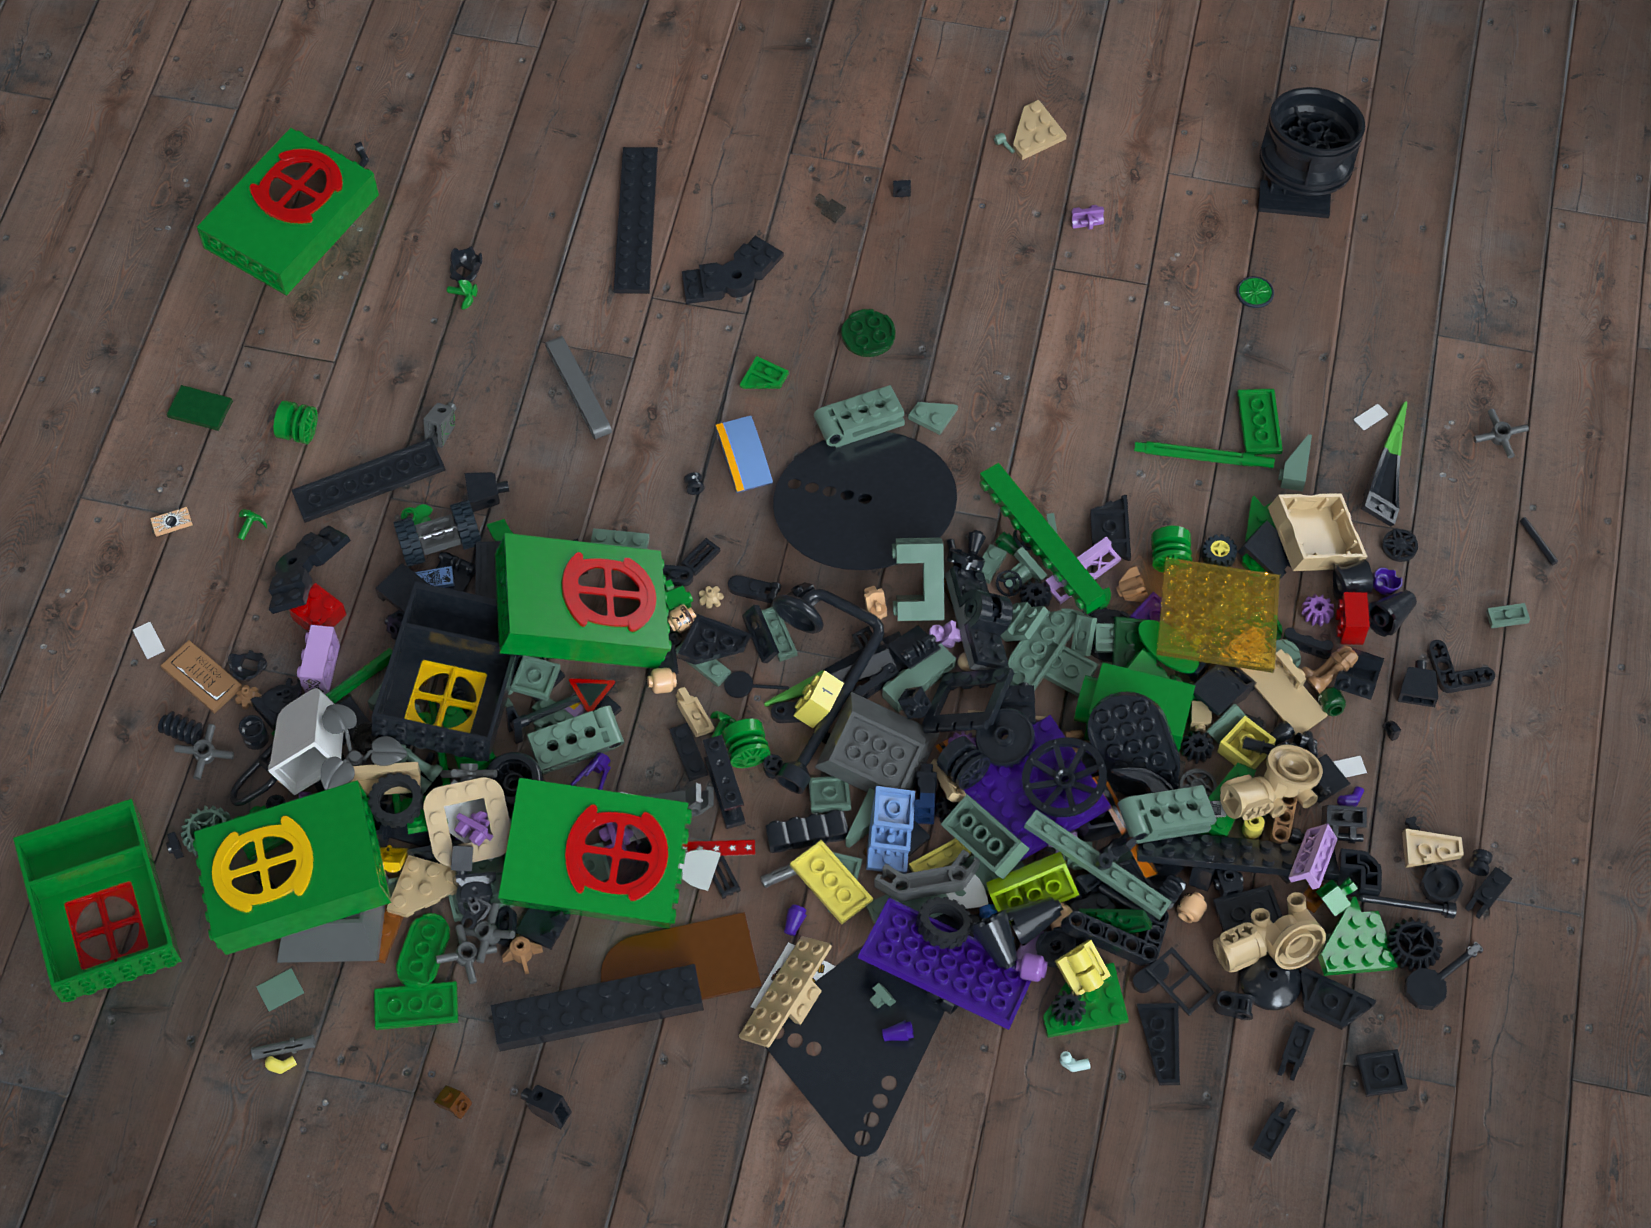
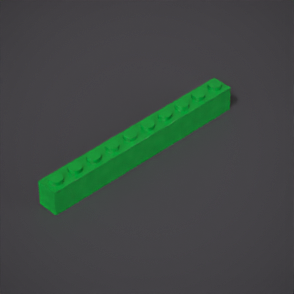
M997 463L981 472L979 484L982 490L989 493L990 499L994 504H998L1003 516L1011 520L1012 527L1015 530H1019L1024 542L1032 546L1033 553L1036 556H1040L1045 568L1053 572V576L1058 583H1062L1066 594L1075 599L1076 606L1080 610L1083 609L1086 614H1089L1106 603V593L1004 468Z

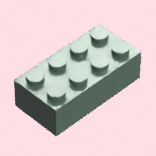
M968 794L965 795L940 824L1002 879L1010 873L1030 849Z

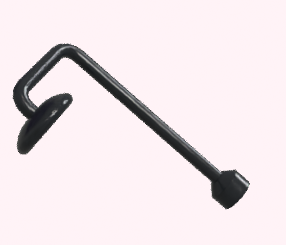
M813 589L806 592L802 598L793 595H778L772 601L773 609L782 620L792 627L806 633L815 634L822 631L824 623L819 612L811 604L814 601L820 600L867 623L872 627L873 634L845 679L830 712L820 721L797 761L783 763L775 777L781 786L796 794H802L810 782L811 778L807 765L885 634L884 625L876 615L823 589Z

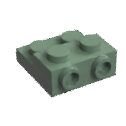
M1028 602L1015 603L1012 605L1013 616L1007 630L1001 634V638L1005 642L1029 640L1048 613L1044 606L1031 607Z

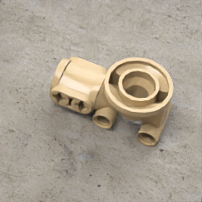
M1294 745L1277 746L1270 751L1267 757V770L1264 777L1252 778L1250 775H1244L1228 780L1221 786L1220 798L1222 807L1230 818L1242 817L1244 820L1260 817L1267 813L1273 818L1279 817L1287 808L1282 801L1283 796H1297V801L1303 808H1309L1318 799L1312 788L1319 783L1322 777L1323 769L1321 763L1312 753Z
M1299 892L1291 893L1287 897L1288 915L1279 918L1275 923H1272L1270 920L1269 911L1258 908L1251 913L1252 923L1238 925L1223 932L1220 937L1214 939V951L1222 967L1228 972H1236L1254 964L1259 958L1265 956L1266 952L1283 969H1297L1311 962L1321 952L1326 941V933L1307 910L1305 895Z

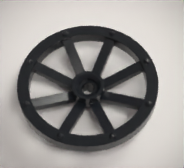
M1070 737L1053 739L1040 745L1028 757L1022 772L1023 788L1030 803L1042 813L1054 817H1071L1087 811L1100 799L1107 783V770L1100 753L1091 744ZM1060 747L1079 748L1069 768H1065ZM1053 749L1059 766L1057 772L1038 761L1040 757ZM1087 752L1097 764L1074 774L1082 756ZM1034 766L1055 778L1054 780L1030 783V776ZM1099 771L1096 788L1077 782V780ZM1057 786L1044 803L1032 792V790ZM1075 788L1091 795L1082 803L1075 805L1071 789ZM1064 790L1069 807H1052L1053 802Z

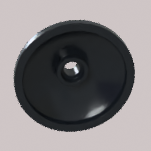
M1266 952V955L1259 958L1257 962L1241 970L1240 985L1244 994L1255 997V1003L1253 1004L1265 1010H1281L1293 1004L1298 998L1302 989L1301 973L1299 968L1288 970L1279 967L1270 954ZM1270 973L1276 974L1277 977L1272 978Z

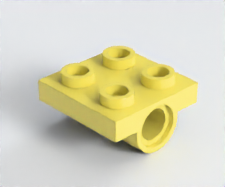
M1089 939L1055 960L1071 991H1074V996L1099 988L1103 985V980L1111 976L1092 940Z

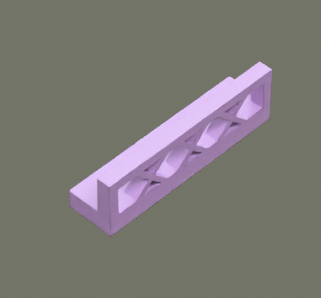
M1107 537L1077 557L1086 570L1090 565L1098 566L1097 572L1090 573L1094 580L1121 561V558L1112 549L1111 541ZM1108 552L1114 558L1111 562H1102V557ZM1053 575L1045 580L1046 587H1050V593L1060 604L1071 597L1067 594L1060 597L1055 591L1064 586L1061 582L1058 583Z
M1329 824L1307 829L1289 875L1291 882L1306 879L1312 890L1320 888L1337 842V837Z

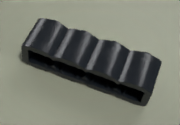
M831 810L825 815L814 813L807 818L792 817L786 822L775 820L766 825L770 853L813 846L820 840L825 844L828 842L844 841L849 833L845 813L839 810Z

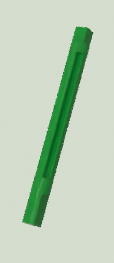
M1135 441L1134 451L1144 452L1145 454L1249 467L1274 468L1275 458L1256 456L1250 453L1150 441Z
M388 648L325 695L335 704L388 666L393 650ZM275 731L271 733L273 738L275 736Z

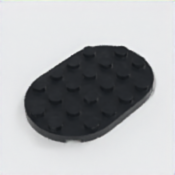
M1135 692L1114 693L1106 696L1095 705L1088 721V737L1091 745L1100 753L1107 770V781L1110 787L1116 793L1118 791L1128 797L1147 794L1146 789L1139 782L1124 779L1111 772V769L1127 767L1143 768L1152 771L1165 779L1173 787L1179 777L1181 760L1169 723L1160 706L1147 696Z

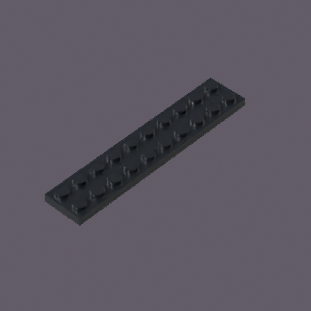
M623 147L614 293L650 294L658 147Z
M1192 834L1137 843L1136 853L1137 861L1289 876L1301 844L1287 842L1278 844L1266 840ZM1333 850L1323 879L1338 881L1339 870L1335 850Z

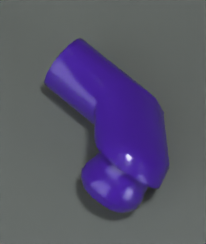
M1356 786L1352 794L1339 796L1337 799L1338 805L1356 807L1364 793V789Z

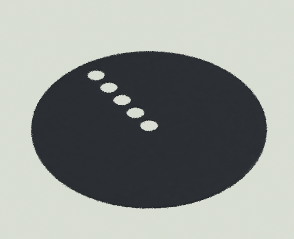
M883 432L837 448L827 445L826 441L823 440L803 451L782 473L775 489L773 509L777 526L782 535L804 556L834 568L873 570L897 565L896 558H893L892 544H896V538H940L953 519L957 505V488L952 472L936 452L915 439L896 433ZM797 479L801 481V486L792 489L788 487V482ZM809 483H816L819 489L811 493L807 492L805 487ZM826 487H834L837 491L833 496H825L823 490ZM849 490L854 493V497L850 500H844L840 497L841 493ZM863 494H868L872 497V500L867 504H862L858 501V498Z

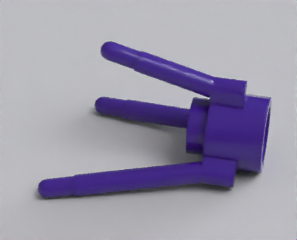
M598 752L570 785L574 786L583 776L587 777L592 770L596 773L603 771L598 790H602L607 774L611 769L608 766L610 758Z

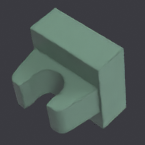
M880 983L873 987L876 994L870 1001L875 1007L880 1008L883 1004L891 1007L896 1002L893 996Z

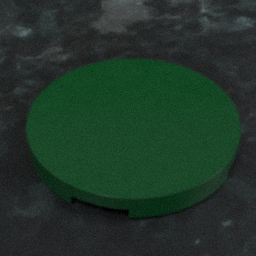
M862 309L850 314L841 329V337L845 347L850 352L862 357L879 356L887 352L895 341L896 330L892 319L888 315L874 311V309Z

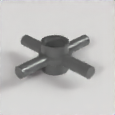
M1495 409L1488 410V415L1494 427L1489 433L1474 436V442L1491 440L1494 444L1503 446L1508 458H1513L1515 454L1508 440L1513 434L1529 431V427L1527 424L1511 427L1507 422H1500Z
M208 724L204 740L197 741L194 747L175 745V752L194 754L198 760L193 776L196 780H201L205 764L211 763L215 757L232 760L234 758V752L216 750L211 744L216 727L213 724ZM208 750L206 753L201 754L202 751Z
M460 764V769L442 770L440 775L441 778H460V782L482 777L496 778L497 770H478V764Z
M492 903L487 921H481L472 930L464 927L466 936H476L481 942L476 962L481 964L484 963L489 945L497 944L500 938L514 939L515 937L514 931L499 930L495 925L500 907L497 903Z
M460 924L455 927L460 944L456 951L435 956L436 964L456 960L459 965L465 967L469 984H475L477 979L473 963L477 958L479 948H476L473 943L467 942L464 926ZM496 945L488 946L486 955L497 953ZM469 952L471 956L465 957L461 953Z

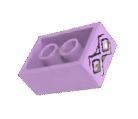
M311 625L310 631L305 636L306 648L301 653L302 665L298 667L297 677L300 678L301 686L305 693L318 688L324 694H327L330 691L340 644L334 627Z

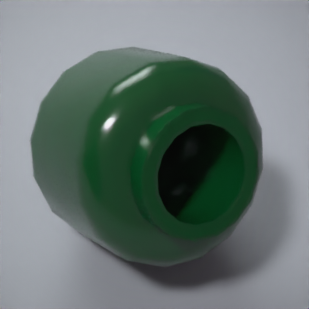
M1328 687L1318 695V704L1328 716H1338L1344 711L1346 700L1340 690Z

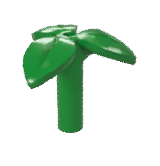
M459 280L460 288L448 286L447 292L465 296L466 298L461 306V309L465 310L473 303L472 296H477L478 288L477 284L472 286L467 280Z
M247 509L239 512V517L247 518L237 538L244 541L254 521H259L267 528L265 520L255 512Z
M720 711L712 712L710 718L720 719L712 737L722 735L726 725L732 724L736 720L726 713Z

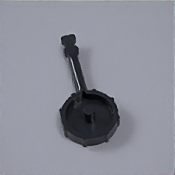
M1415 816L1406 818L1405 825L1409 829L1420 831V827L1415 823L1417 820ZM1426 864L1427 869L1420 883L1421 890L1426 899L1438 905L1446 904V902H1456L1464 885L1457 870L1443 864Z
M1474 942L1473 947L1468 946L1466 952L1439 973L1436 970L1418 968L1405 979L1404 996L1415 1008L1434 1010L1447 998V982L1444 979L1471 957L1475 958L1477 953H1482L1484 949L1477 942Z

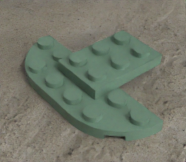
M1061 608V610L1054 612L1048 611L1031 638L1020 641L1011 654L1008 664L1015 674L1010 685L1027 682L1029 685H1034L1036 690L1042 679L1045 678L1079 697L1085 675L1093 676L1098 668V664L1065 645L1074 633L1077 614L1085 615V613L1067 608Z

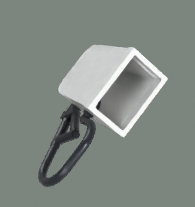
M318 688L312 689L282 709L277 718L274 742L243 773L231 790L230 801L234 806L245 805L268 791L277 780L296 795L321 780V767L325 760L333 756L341 759L344 731L340 734H332L323 727V714L327 706L334 703ZM262 766L267 772L272 774V777L263 786L244 798L237 799L241 786L259 767Z

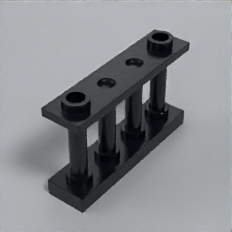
M718 735L704 739L703 744L707 757H704L726 829L744 825L746 822L741 806H744V802L723 737Z

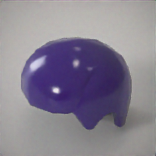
M1378 568L1372 574L1373 587L1382 595H1391L1402 586L1403 579L1396 576L1395 570Z

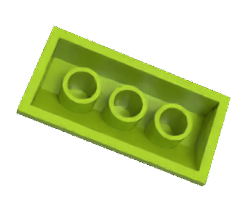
M1061 852L1012 871L1004 879L998 877L986 882L997 912L1053 897L1054 900L1059 899L1060 903L1079 895Z

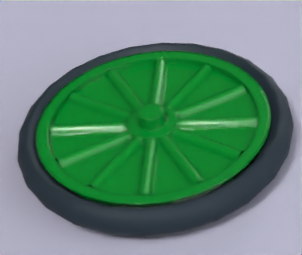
M1252 276L1240 281L1236 288V295L1244 305L1251 308H1262L1273 300L1274 289L1266 279Z

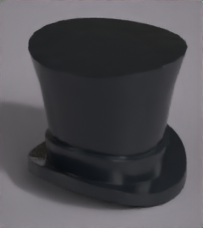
M1362 559L1346 567H1339L1337 563L1334 564L1333 595L1336 600L1342 599L1344 592L1372 593L1373 577L1367 560Z

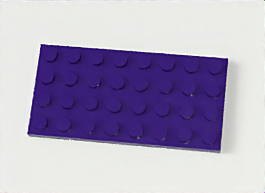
M888 898L858 958L1009 1030L1031 981L1023 980L1020 977V971H1016V965L1006 970L1003 967L999 968L979 941L969 935L965 943L963 942L960 947L955 946L954 949L946 947L941 949L939 948L940 946H932L931 942H926L922 934L918 933L916 921L919 912ZM929 917L930 922L943 932L951 933L958 931Z

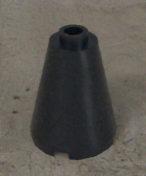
M1404 590L1368 604L1370 628L1382 637L1393 635L1416 606V596L1412 592Z
M1053 897L1009 907L1005 910L1021 945L1025 946L1062 915L1060 911L1064 909L1059 899L1054 900Z
M1006 910L994 913L990 917L969 926L972 934L999 968L1003 967L1006 970L1016 965L1014 961L1018 958Z

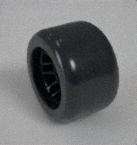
M520 752L502 754L496 757L486 768V770H497V777L490 779L495 780L502 787L510 817L513 816L517 789L512 788L518 786L519 778L545 782L538 763L529 755Z

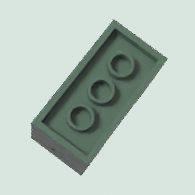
M896 538V544H892L893 558H896L897 564L923 563V595H896V601H893V615L897 616L898 621L944 620V555L942 538Z

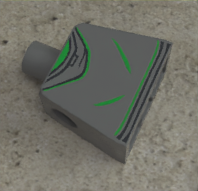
M448 402L446 405L437 403L423 419L425 440L432 438L435 446L439 448L444 446L455 427L454 412L457 408L453 403Z

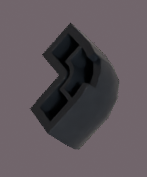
M1341 848L1337 863L1339 870L1338 887L1343 881L1350 878L1358 889L1346 896H1356L1358 901L1360 894L1379 896L1382 890L1381 864L1369 855V852Z

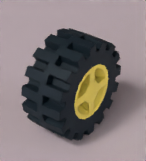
M1215 534L1214 537L1210 536L1205 541L1202 549V558L1204 563L1207 562V567L1212 566L1214 568L1218 567L1220 570L1222 568L1226 570L1228 566L1231 567L1237 555V546L1234 544L1233 539L1229 540L1230 537L1227 536L1225 538L1223 534L1220 536Z

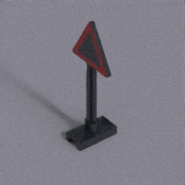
M570 678L569 684L575 692L573 696L528 715L519 716L513 706L506 708L507 729L509 732L513 731L515 744L523 742V727L580 702L586 713L594 712L615 686V681Z

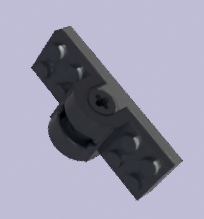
M953 566L945 573L969 669L978 671L1009 668L1001 634L1007 630L1012 620L1013 606L1011 600L1006 596L989 593L983 572Z

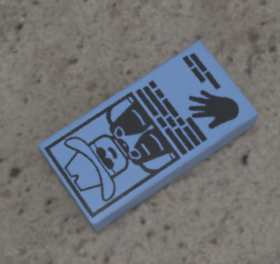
M452 566L415 572L430 585L443 588L454 586Z

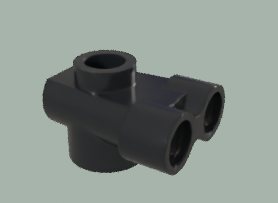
M1311 731L1297 733L1293 743L1318 757L1317 740L1313 738V733Z

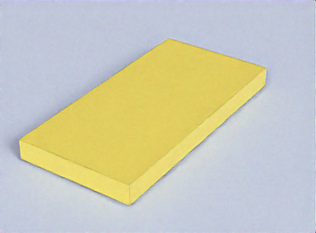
M822 840L790 863L791 868L841 925L873 901L872 896Z

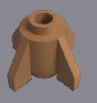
M1136 565L1130 567L1118 581L1117 592L1125 600L1143 603L1149 597L1147 591H1144L1146 587L1143 577L1140 575Z
M516 934V938L512 940L510 948L502 955L503 963L514 959L516 962L523 964L525 975L529 974L527 962L532 958V955L543 952L542 945L532 943L527 938L520 937V934Z

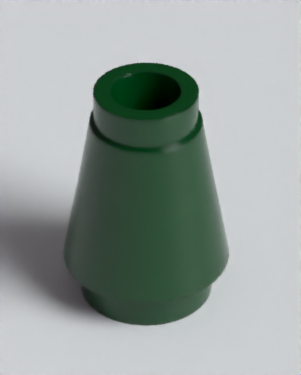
M1005 531L995 541L998 548L1007 551L1012 556L1020 549L1013 536Z

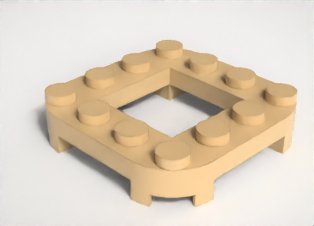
M482 777L434 788L426 796L424 813L432 851L435 858L441 864L451 866L453 850L444 806L484 798L491 834L494 837L491 841L485 839L480 846L472 842L459 845L473 846L472 863L499 857L506 853L511 824L503 789L495 780Z

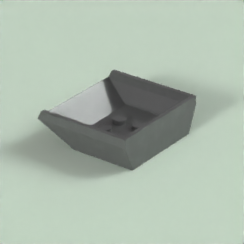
M851 692L815 768L865 792H868L869 788L875 790L876 786L914 791L917 785V771H921L922 763H927L940 733H924L923 725Z
M291 868L289 877L292 875L295 868ZM385 905L280 938L277 963L379 960Z

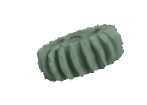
M204 806L203 811L197 808L195 815L190 813L191 819H185L186 825H183L181 828L183 831L181 833L183 844L196 857L198 853L193 846L194 832L233 820L227 811L224 812L221 807L216 809L215 806H212L209 810L207 806Z

